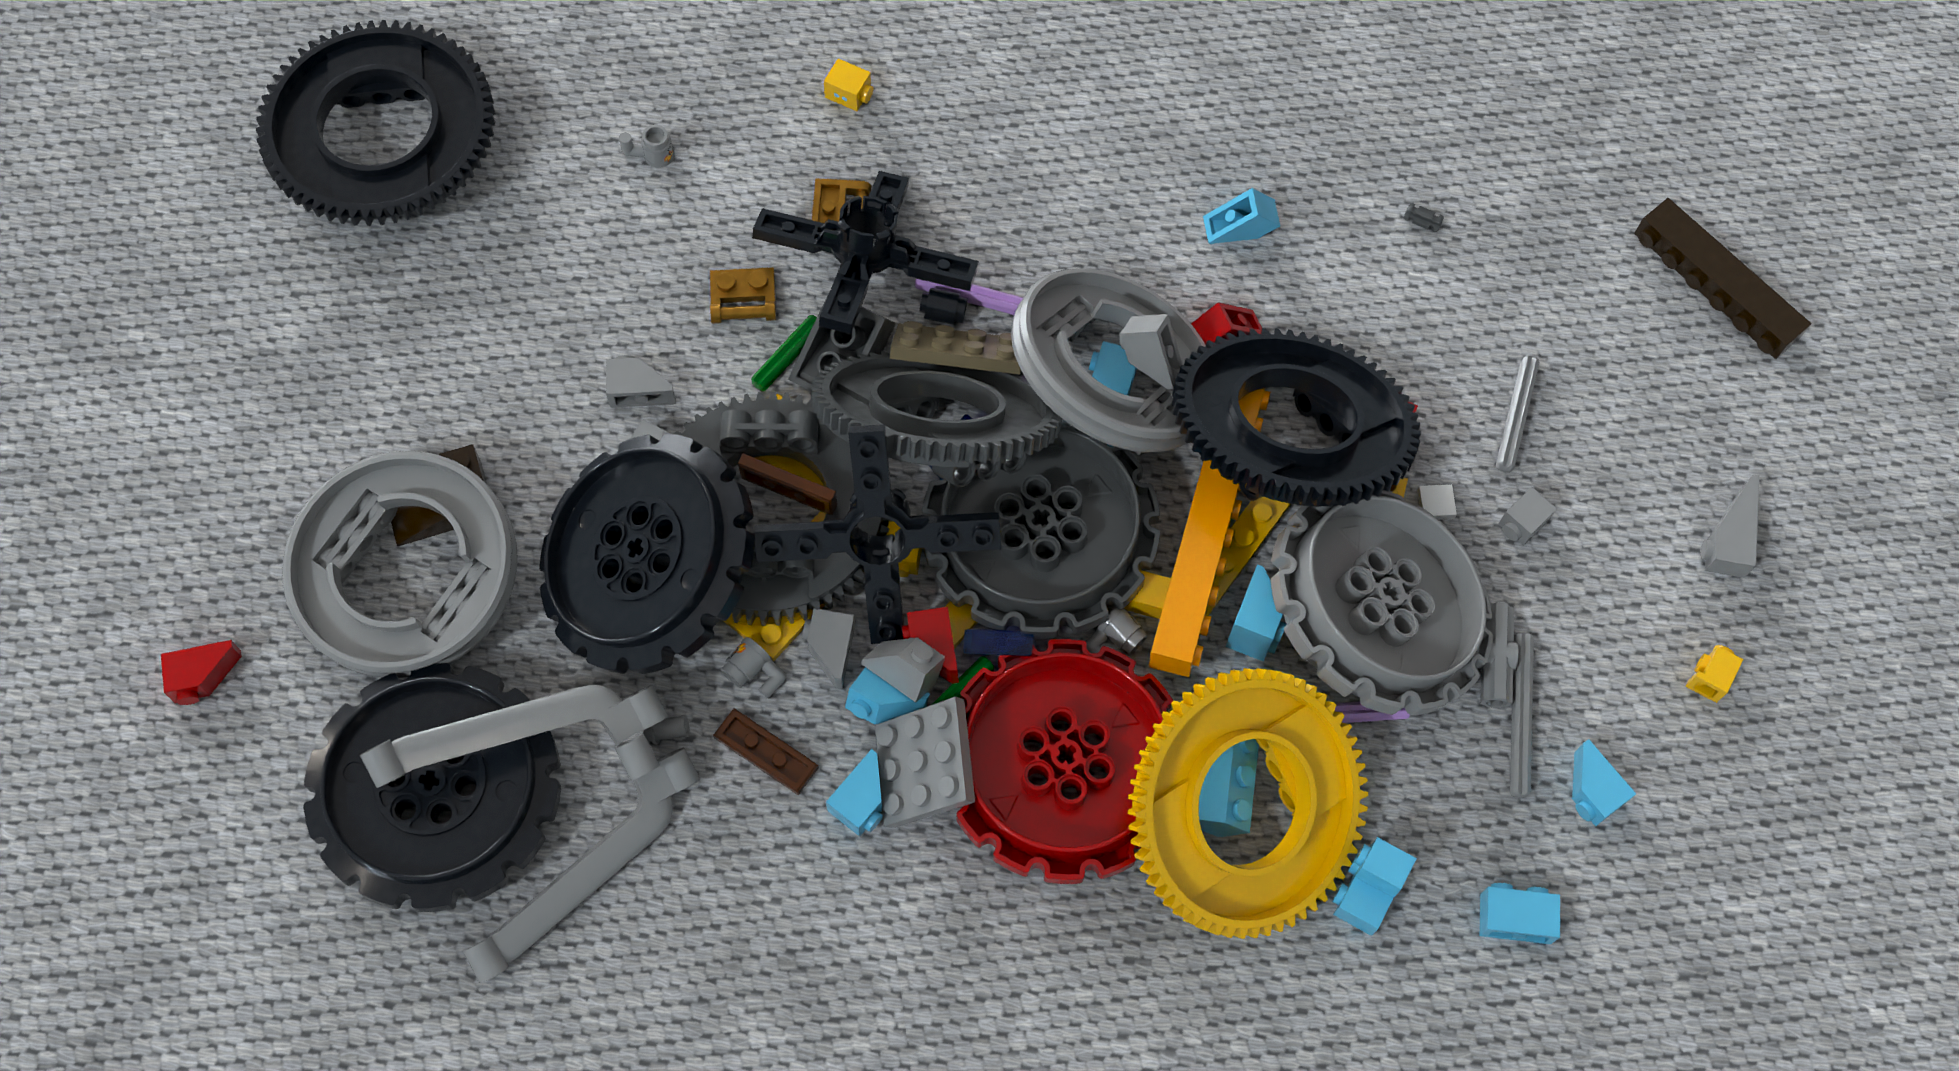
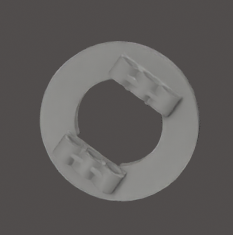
M1065 269L1053 272L1037 280L1029 288L1014 313L1011 324V339L1014 354L1023 375L1043 402L1079 431L1103 443L1134 451L1138 456H1141L1144 452L1169 451L1187 444L1185 442L1186 434H1180L1181 425L1175 423L1177 416L1173 415L1172 394L1174 389H1166L1164 386H1161L1145 401L1142 398L1116 392L1097 381L1080 365L1072 353L1068 341L1073 342L1089 322H1093L1095 319L1108 321L1124 328L1131 316L1168 314L1181 361L1184 365L1185 359H1190L1192 351L1197 352L1200 345L1206 346L1190 322L1174 306L1152 290L1117 274L1094 269Z
M396 451L368 457L346 467L327 480L311 496L298 514L288 536L283 556L282 577L285 599L289 611L303 635L315 648L334 662L357 673L382 678L391 673H395L398 678L410 677L413 670L437 663L451 664L474 649L496 625L506 608L515 583L518 558L515 533L509 515L498 497L478 475L460 463L441 455L419 451ZM400 506L428 508L448 519L458 538L460 557L466 562L422 623L415 617L387 622L363 616L349 603L342 587V583L354 571L356 564L360 562L362 556L372 548L377 535H380L383 531L382 529L393 520Z

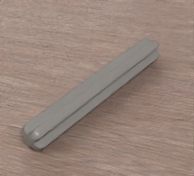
M1524 356L1520 362L1496 461V468L1500 471L1512 472L1516 464L1539 367V360L1537 358Z

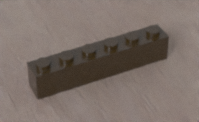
M1670 198L1665 199L1647 214L1637 227L1634 234L1644 247L1651 248L1658 254L1668 268L1676 270L1685 278L1690 288L1698 290L1703 294L1715 310L1722 311L1732 320L1737 330L1749 335L1762 352L1770 354L1774 359H1777L1798 341L1812 323Z

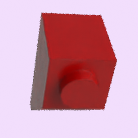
M1220 302L1216 303L1191 323L1205 345L1208 340L1215 343L1217 336L1225 339L1227 333L1237 336L1239 330L1247 335L1250 329H1254L1258 334H1261L1262 326L1252 309Z
M948 606L907 612L908 625L902 626L903 639L919 638L945 656L939 675L952 684L959 683Z
M232 640L162 653L161 665L164 693L174 703L180 705H192L199 702V698L210 696L242 657L241 650Z

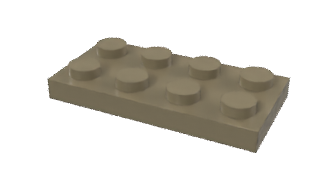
M907 321L903 324L898 323L890 349V359L1018 375L1021 372L1012 347L1011 333L991 335L980 329L959 331L948 325H939L934 328L923 326L919 322Z

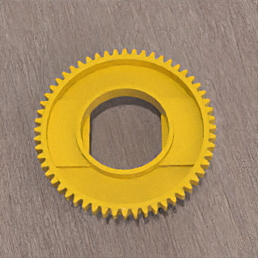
M1243 668V671L1233 669L1230 671V674L1218 673L1217 679L1205 678V685L1194 684V693L1184 691L1182 693L1183 700L1181 702L1173 701L1171 703L1173 709L1170 712L1163 711L1161 714L1164 720L1160 724L1154 723V734L1152 737L1146 736L1145 738L1148 743L1146 749L1139 751V754L1142 756L1140 764L1134 765L1137 775L1136 779H1131L1130 781L1134 785V792L1128 795V799L1132 800V808L1128 810V814L1136 816V821L1128 825L1130 830L1138 832V835L1131 840V844L1141 847L1134 854L1136 859L1145 861L1139 869L1141 872L1150 875L1146 882L1148 885L1156 887L1154 894L1164 899L1162 903L1164 906L1173 909V914L1182 917L1183 921L1195 925L1199 929L1228 938L1235 936L1245 939L1246 935L1258 938L1259 933L1270 936L1271 930L1282 932L1284 924L1291 927L1295 926V917L1302 920L1307 919L1306 909L1314 912L1318 910L1316 899L1323 902L1328 900L1325 892L1326 889L1337 890L1333 879L1336 877L1344 880L1345 875L1340 868L1342 866L1351 867L1352 863L1348 859L1347 854H1357L1358 852L1352 841L1362 840L1363 837L1356 831V827L1365 826L1366 821L1359 818L1358 815L1368 810L1367 806L1360 804V800L1368 796V792L1360 790V786L1366 783L1368 779L1358 775L1366 766L1365 763L1356 762V759L1362 754V750L1351 748L1358 740L1356 736L1347 735L1352 726L1342 723L1345 715L1342 712L1334 711L1336 704L1326 701L1327 695L1325 693L1316 692V686L1306 684V680L1294 678V675L1282 673L1281 671L1262 668ZM1255 739L1259 746L1266 751V766L1271 775L1280 782L1278 783L1280 786V798L1287 809L1292 812L1293 819L1284 838L1269 854L1252 863L1230 865L1221 860L1211 850L1204 838L1199 821V796L1204 779L1217 758L1235 744Z

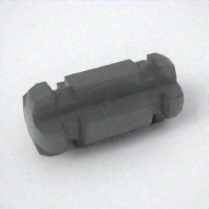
M1410 203L1405 212L1404 219L1406 221L1411 219L1413 224L1425 229L1431 227L1433 232H1438L1444 216L1440 214L1438 217L1435 215L1436 212L1422 206L1416 208L1414 203Z

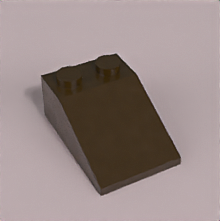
M473 444L439 454L467 467L487 484L481 460ZM419 506L398 507L396 515L391 521L397 546L454 530L451 523L444 516Z

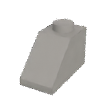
M1168 314L1131 316L1120 333V345L1126 352L1128 362L1166 389H1174L1177 374L1183 364Z
M622 355L615 359H606V395L610 408L676 404L673 385L641 358Z
M814 608L811 620H805L802 639L807 640L809 652L834 687L843 689L855 630L854 615L822 609L816 610Z
M909 638L880 643L862 659L861 664L908 698L917 702L936 685L945 656L919 638Z

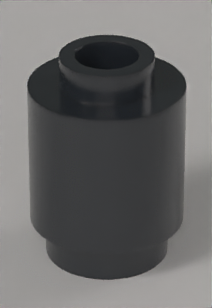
M930 288L929 294H922L919 312H924V319L952 325H955V322L963 323L968 298L960 297V293Z

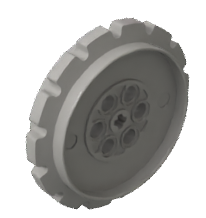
M1385 490L1382 491L1381 496L1373 495L1369 501L1364 499L1359 501L1358 504L1350 503L1346 504V506L1337 505L1333 507L1301 506L1288 519L1287 524L1289 526L1278 535L1272 553L1271 562L1279 569L1271 578L1272 596L1276 611L1284 615L1287 624L1284 627V631L1300 657L1303 660H1308L1317 670L1316 674L1321 680L1344 697H1347L1349 694L1359 697L1363 707L1391 715L1405 708L1411 716L1426 714L1440 709L1448 701L1453 702L1462 696L1476 683L1480 677L1477 669L1488 662L1492 647L1493 634L1486 628V622L1492 619L1491 605L1486 587L1482 585L1477 573L1476 565L1460 541L1454 537L1442 522L1421 506L1407 503L1402 496Z

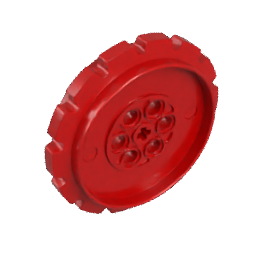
M1052 639L1048 642L1047 650L1043 652L1037 651L1033 644H1026L998 657V671L993 672L987 668H982L963 688L960 698L964 699L966 706L975 803L965 805L957 811L956 820L975 846L980 848L985 844H991L995 847L993 860L996 863L1024 877H1027L1032 869H1041L1044 874V881L1056 884H1080L1083 882L1085 872L1088 870L1095 871L1100 879H1105L1119 874L1135 864L1134 850L1141 849V847L1131 844V840L1138 835V832L1130 830L1128 825L1136 821V816L1128 814V810L1132 808V800L1128 799V795L1134 792V785L1130 781L1131 779H1136L1137 770L1134 769V765L1140 764L1142 756L1139 754V751L1145 750L1148 745L1145 740L1146 736L1152 737L1155 732L1153 728L1154 723L1160 724L1164 720L1161 714L1163 711L1167 712L1173 702L1170 694L1154 675L1148 673L1140 677L1134 673L1135 660L1107 646H1102L1098 653H1090L1087 650V643L1083 640ZM1057 720H1063L1067 722L1070 728L1066 731H1057L1053 728L1052 723ZM1094 733L1101 737L1102 742L1098 745H1092L1084 737L1087 734ZM1029 740H1035L1041 744L1042 748L1039 751L1032 752L1025 748L1024 743ZM1063 754L1065 758L1068 755L1071 756V764H1068L1066 760L1061 763L1059 761L1060 755ZM1093 767H1101L1106 771L1107 776L1097 779L1089 773V770ZM1038 773L1043 775L1047 782L1041 786H1036L1028 778L1030 775ZM1066 787H1073L1079 792L1080 796L1073 800L1067 799L1062 795L1061 790Z

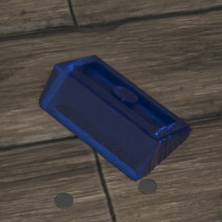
M967 629L965 630L963 651L965 654L1032 656L1033 645L1037 649L1034 634L1007 630Z

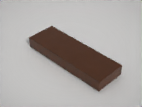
M744 453L742 454L738 462L741 479L826 514L833 515L837 507L836 491Z
M733 708L713 734L714 739L797 795L800 794L819 768L818 764L735 708Z

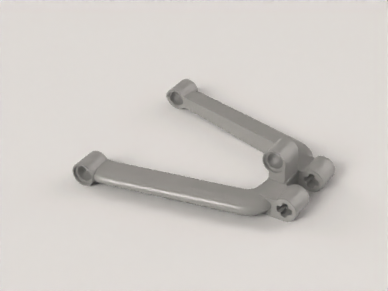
M653 685L642 688L623 699L614 691L604 686H581L403 736L392 742L387 740L360 754L376 788H379L416 768L589 719L600 722L615 743V750L628 776L633 780L639 799L636 809L500 928L490 933L487 939L468 949L462 950L479 983L485 982L505 971L509 967L508 963L524 953L659 837L668 826L672 817L673 804L671 795L700 780L684 747L657 760L644 733H640L668 717Z

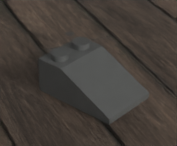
M823 304L788 380L812 392L813 380H815L816 375H819L820 370L824 371L825 366L831 367V363H839L840 359L848 360L850 356L858 358V354L869 356V353L873 352L880 355L896 323L862 306L851 334L819 326V317L824 307Z

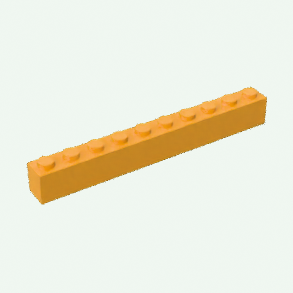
M1265 388L1250 392L1239 400V406L1243 415L1259 432H1261L1264 418L1258 417L1260 409L1267 410L1271 394ZM1211 460L1203 461L1150 653L1149 668L1185 677H1190L1192 665L1198 667L1200 665L1204 646L1198 645L1200 635L1206 637L1208 635L1212 616L1206 615L1208 605L1215 607L1219 587L1214 586L1216 576L1223 577L1227 558L1222 557L1223 548L1230 549L1235 529L1229 528L1231 519L1238 520L1242 501L1237 500L1238 492L1240 491L1239 484H1234L1233 480H1227L1222 477L1218 468L1211 469Z

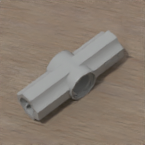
M1496 602L1490 604L1492 619L1486 622V628L1492 632L1493 640L1488 662L1479 668L1481 669L1480 704L1488 708L1500 709L1510 707L1513 704V672L1518 662V644L1514 642V608L1510 607L1507 603Z

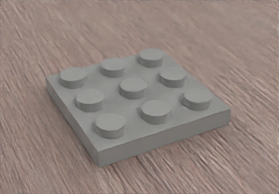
M953 697L875 725L884 827L896 828L975 803L964 699Z

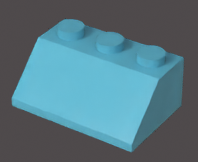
M1255 739L1246 740L1230 747L1217 758L1209 769L1199 796V821L1202 831L1216 837L1250 833L1259 744Z

